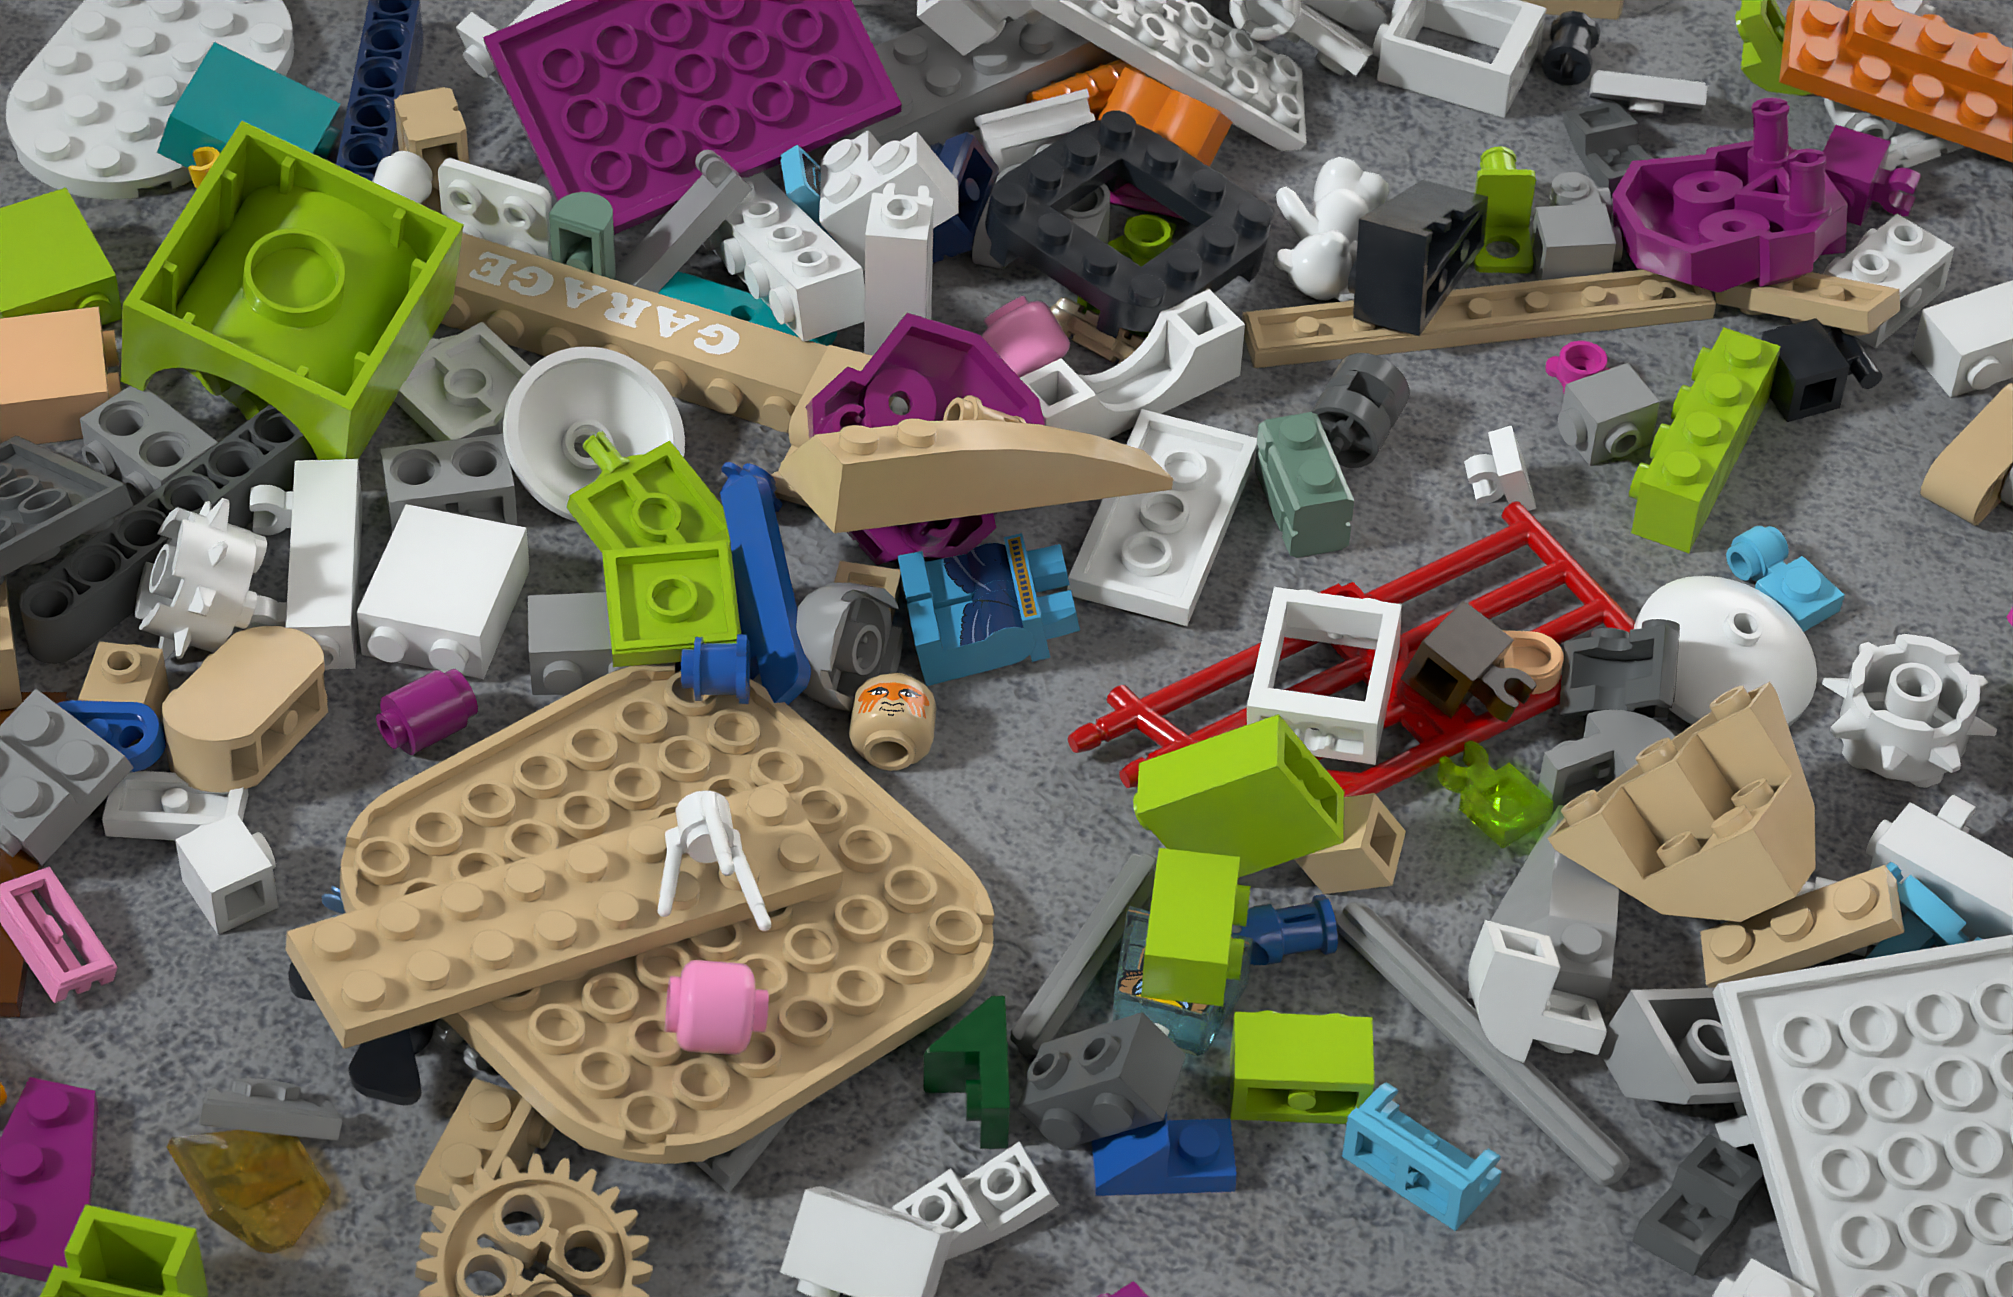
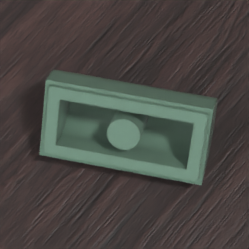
M589 192L572 193L561 198L549 212L552 261L616 280L613 210L611 204L604 197Z

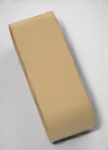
M2013 383L2005 386L1941 452L1928 470L1921 487L1920 494L1923 498L1974 526L1980 524L2001 502L2003 485L2013 467Z

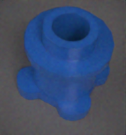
M737 634V643H704L703 637H695L694 649L682 650V688H694L695 701H703L704 695H736L739 704H749L751 650L748 635Z

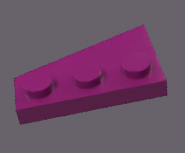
M33 1077L28 1078L0 1138V1272L47 1282L54 1265L68 1268L64 1251L85 1205L91 1206L99 1109L94 1090Z

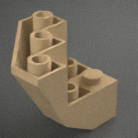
M1771 682L1748 693L1743 685L1725 692L1709 705L1711 712L1673 739L1670 740L1667 737L1645 748L1636 756L1637 764L1598 792L1595 790L1587 791L1566 804L1561 809V813L1565 818L1548 837L1553 848L1662 915L1742 922L1796 897L1816 868L1815 806L1778 694Z

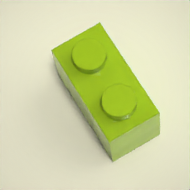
M1166 848L1158 849L1144 955L1141 997L1223 1006L1226 979L1240 981L1245 939L1231 938L1233 925L1246 927L1251 886L1237 885L1240 857Z
M1269 1010L1234 1012L1230 1050L1231 1120L1347 1124L1348 1115L1356 1107L1359 1108L1373 1093L1374 1053L1372 1017H1354L1340 1013L1326 1015L1280 1014Z

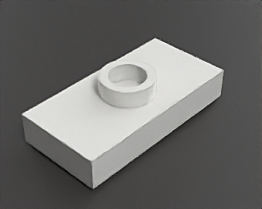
M1597 70L1591 79L1589 96L1630 101L1629 111L1663 114L1664 105L1702 109L1706 105L1708 86L1704 82Z

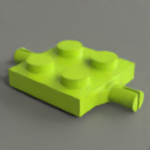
M603 431L597 432L596 437L594 434L591 435L582 446L584 451L590 455L602 470V473L591 484L570 494L566 508L601 552L602 550L730 540L722 504L670 440L645 454L628 457L621 456Z

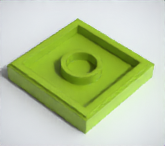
M730 540L602 550L613 668L681 662L682 650L694 649L695 637H703L704 643H737V634H741Z

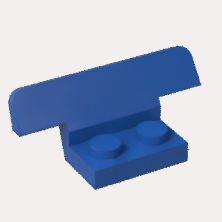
M747 474L720 492L731 541L741 634H747L748 640H750V679L753 680L760 673L762 686L767 689L774 703L785 702L789 705L808 686L811 677V667L797 634L798 610L770 486L765 478ZM681 662L675 663V670L681 671Z

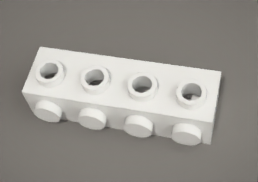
M764 173L756 174L749 178L742 177L751 186L752 191L703 243L705 249L708 251L713 250L723 260L728 272L732 275L737 274L747 284L752 296L755 299L761 298L772 309L776 320L780 324L785 323L803 342L864 322L865 285L862 267Z

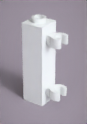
M888 183L884 187L883 194L872 193L865 232V354L874 355L907 312L931 319L934 198H929L927 186H919L917 197L901 194L895 195V183Z
M358 459L295 461L293 491L285 492L272 485L254 486L250 491V511H254L253 533L265 536L275 535L282 532L285 528H291L287 602H277L266 596H257L256 608L246 629L259 626H282L308 634L319 643L323 650L325 670L356 669L357 611L363 507Z
M1952 795L1936 817L1909 802L1893 823L1885 819L1873 833L1866 849V854L1873 857L1870 870L1893 862L1902 871L1901 875L1904 877L1899 882L1900 884L1909 875H1912L1967 923L1961 931L1970 938L1969 942L1974 941L1977 937H1981L1984 940L2013 935V858L1969 835L1970 828L1966 827L1965 824L1975 813L1976 807Z

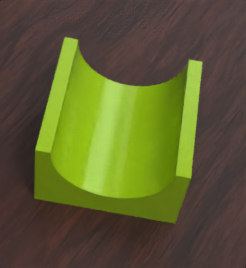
M241 121L123 302L121 382L144 391L155 372L160 370L185 368L210 373L251 391L280 411L305 436L316 453L318 460H359L398 395L399 389L407 380L453 303L464 224Z

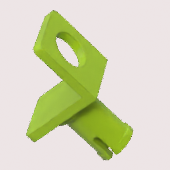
M1492 147L1481 154L1480 170L1477 172L1474 193L1488 196L1484 246L1474 259V269L1479 273H1531L1533 270L1529 224L1536 175L1534 170L1516 169V155L1507 147ZM1503 241L1514 245L1518 253L1511 258H1497L1488 253L1486 247L1492 242Z

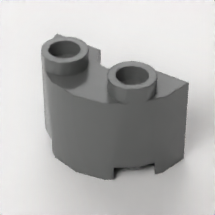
M1650 619L1643 621L1640 629L1630 630V632L1616 628H1598L1592 631L1591 637L1565 641L1559 715L1586 722V715L1592 712L1625 710L1645 715L1657 722L1668 719L1669 708H1672L1675 701L1680 624L1670 620Z

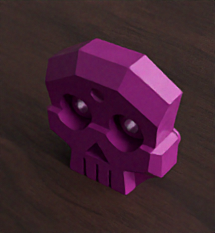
M1763 98L1752 104L1753 140L1710 147L1707 148L1705 154L1631 162L1613 193L1614 227L1620 228L1623 246L1637 268L1720 293L1754 279L1759 287L1792 281L1812 272L1813 263L1820 255L1846 253L1847 202L1825 173L1827 158L1822 151L1816 149L1797 150L1788 145V114L1790 106L1787 105V101L1780 98Z
M908 312L897 323L861 371L847 366L815 395L805 407L807 409L809 439L817 434L840 432L844 427L853 425L876 428L898 425L905 419L943 421L949 403L957 397L963 399L969 395L978 397L983 406L1011 416H1019L1027 424L1045 425L1039 398L980 334ZM890 397H900L906 402L908 407L906 415H897L892 412L889 407ZM998 512L846 533L859 543L858 546L877 566L883 563L899 562V555L923 551L925 561H933L967 554L977 547L997 528L994 515Z

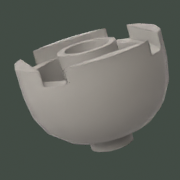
M831 583L809 593L797 607V634L811 667L810 681L803 692L814 702L830 708L852 712L856 691L866 680L881 674L897 672L903 645V629L892 626L889 608L897 610L899 608L895 598L885 588L856 583Z

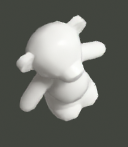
M1337 157L1327 161L1318 174L1314 189L1312 214L1308 212L1293 190L1283 187L1277 191L1275 195L1277 205L1301 241L1292 250L1280 249L1274 257V264L1280 270L1288 273L1289 281L1304 295L1327 301L1332 298H1336L1340 302L1354 300V294L1348 291V280L1352 265L1357 258L1359 218L1385 203L1389 195V184L1379 174L1363 171L1354 160Z

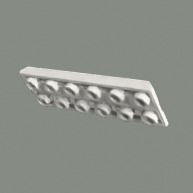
M1028 0L1029 5L1033 9L1168 87L1221 111L1234 125L1280 151L1301 150L1306 145L1302 69L1288 56L1276 54L1254 41L1244 30L1233 29L1211 16L1198 3L1186 0Z

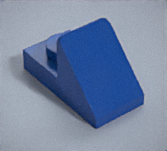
M1166 1111L1162 1121L1091 1141L1095 1196L1235 1192L1237 1173L1231 1118L1167 1120Z

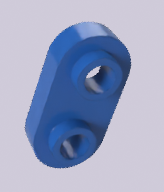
M63 701L57 703L58 706L125 755L133 766L130 772H137L150 767L161 757L165 750L164 726L155 712L145 704L113 701ZM142 738L134 746L128 747L134 740Z

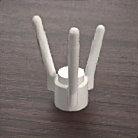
M698 791L685 796L676 808L678 826L669 829L665 833L667 855L660 888L658 914L661 917H667L671 913L682 854L688 853L697 862L712 863L717 861L722 874L725 876H730L735 871L759 929L768 931L771 928V921L742 850L740 833L733 829L729 802L721 794L712 791Z

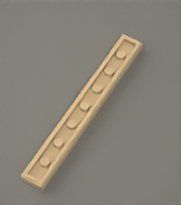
M1635 270L1452 290L1420 336L1354 319V300L1243 312L1242 322L1245 324L1244 337L1253 367L1262 368L1344 359L1346 356L1355 353L1382 355L1713 319L1716 303L1711 290L1646 270Z

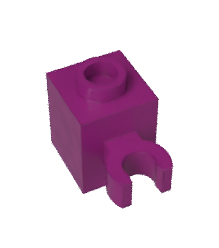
M1835 125L1822 152L1827 158L1825 173L1847 202V222L1861 226L1873 201L1879 202L1886 211L1893 215L1909 216L1916 197L1900 191L1914 194L1921 175L1908 168H1896L1891 171L1885 169L1891 141Z

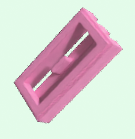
M50 866L0 884V923L54 1003L65 1000L70 990L75 989L77 994L90 990L92 982L96 980L99 981L101 986L114 980L118 968ZM37 889L87 963L86 965H80L62 938V930L54 918L45 913L31 892L32 890Z

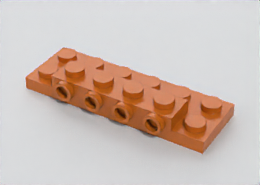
M1824 0L1791 1L1786 14L1780 83L2013 163V49L2002 45L1996 36L1986 32L1972 35L1947 25V22L1938 15L1926 14L1917 16L1897 9L1891 0H1855L1849 11L1835 7Z

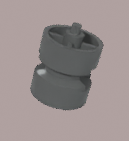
M1355 353L1346 356L1339 363L1328 381L1324 392L1319 396L1310 411L1318 415L1339 465L1347 468H1360L1370 464L1376 458L1390 433V429L1395 425L1408 403L1410 396L1409 385L1404 375L1396 366L1377 355Z

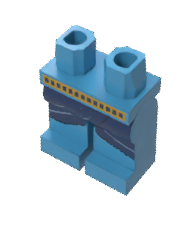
M1020 533L1004 537L1005 544L985 543L973 548L967 554L925 562L923 551L898 556L915 647L926 686L1012 665L1024 660L1029 655L1032 662L1051 658L1047 639L1080 631L1071 590L1037 597L1036 594L1070 585L1061 544L1026 551L1023 534Z

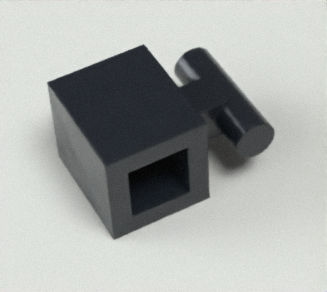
M1817 318L1779 326L1775 329L1764 331L1761 340L1781 346L1770 399L1786 422L1840 409L1848 375L1853 374L1863 389L1875 387L1882 379V373L1854 335L1845 334L1841 331V328L1833 327L1827 334Z

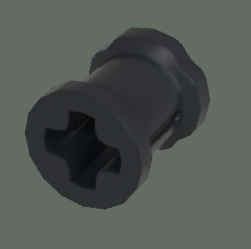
M1577 11L1564 12L1559 18L1553 20L1551 24L1550 38L1552 45L1548 46L1543 54L1542 68L1547 77L1558 84L1567 86L1578 85L1584 82L1591 73L1593 60L1590 51L1598 45L1601 31L1598 23L1587 14Z

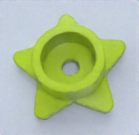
M1144 214L1128 217L1124 227V235L1109 241L1107 245L1142 267L1173 245L1171 240L1175 234L1176 225L1174 223H1167L1164 219L1155 215Z

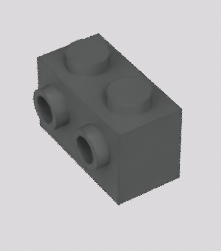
M1143 1012L1041 1044L1036 1058L1028 1069V1080L1017 1108L1060 1150L1162 1121L1186 1054Z

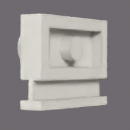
M1084 89L974 118L976 127L979 126L983 141L981 145L998 165L999 174L1010 165L1026 162L1075 128L1095 121L1094 114H1091L1087 101L1089 97L1088 90Z

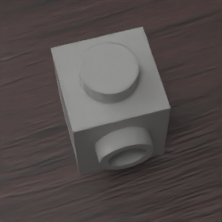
M1626 363L1566 384L1562 410L1558 415L1559 430L1564 441L1568 445L1574 446L1589 466L1614 457L1626 456L1634 450L1651 445L1660 401L1630 364Z

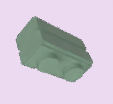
M1308 412L1266 419L1258 424L1257 446L1259 449L1256 450L1254 470L1279 531L1283 532L1282 538L1289 555L1299 558L1339 551L1349 546L1351 533L1349 521L1353 517L1354 499L1318 415Z

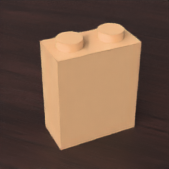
M99 307L0 319V444L16 435L35 444L83 439L80 418L122 391L119 372L108 373V367L119 366L115 331L102 330Z

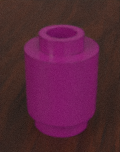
M451 669L445 673L435 670L383 696L380 701L381 713L377 714L376 721L382 737L391 748L396 749L400 747L405 753L413 755L464 729L468 724V719L478 713V704L470 684L462 673L456 669Z

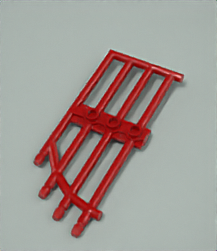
M1519 501L1510 503L1502 512L1501 517L1509 525L1508 527L1364 594L1354 582H1351L1344 586H1340L1338 583L1319 592L1359 599L1371 598L1381 602L1402 604L1528 545L1546 566L1468 602L1470 606L1490 620L1565 584L1584 605L1531 630L1532 632L1545 634L1560 645L1601 624L1606 628H1616L1627 632L1633 630L1635 621ZM1451 610L1403 634L1400 633V647L1383 729L1401 722L1420 744L1361 773L1326 770L1344 790V797L1377 794L1559 705L1562 675L1557 685L1551 690L1540 694H1531L1525 704L1519 702L1518 707L1507 722L1495 718L1489 711L1476 716L1466 704L1450 719L1402 681L1401 677L1422 641L1453 611ZM1284 637L1279 661L1319 642ZM1261 642L1141 699L1126 685L1115 687L1106 699L1107 703L1115 711L1096 719L1095 724L1089 722L1072 732L1067 738L1071 750L1074 753L1087 752L1100 746L1102 741L1109 742L1132 730L1138 729L1162 748L1149 753L1146 759L1141 757L1130 762L1120 770L1119 775L1123 785L1126 788L1138 787L1139 763L1246 726L1247 707L1189 735L1162 716L1254 674ZM1330 643L1345 661L1284 690L1330 696L1362 680L1368 686L1376 650ZM1315 756L1318 761L1325 758Z

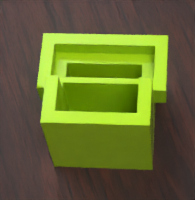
M85 1205L64 1251L68 1268L54 1265L40 1297H207L208 1289L197 1230L191 1227Z

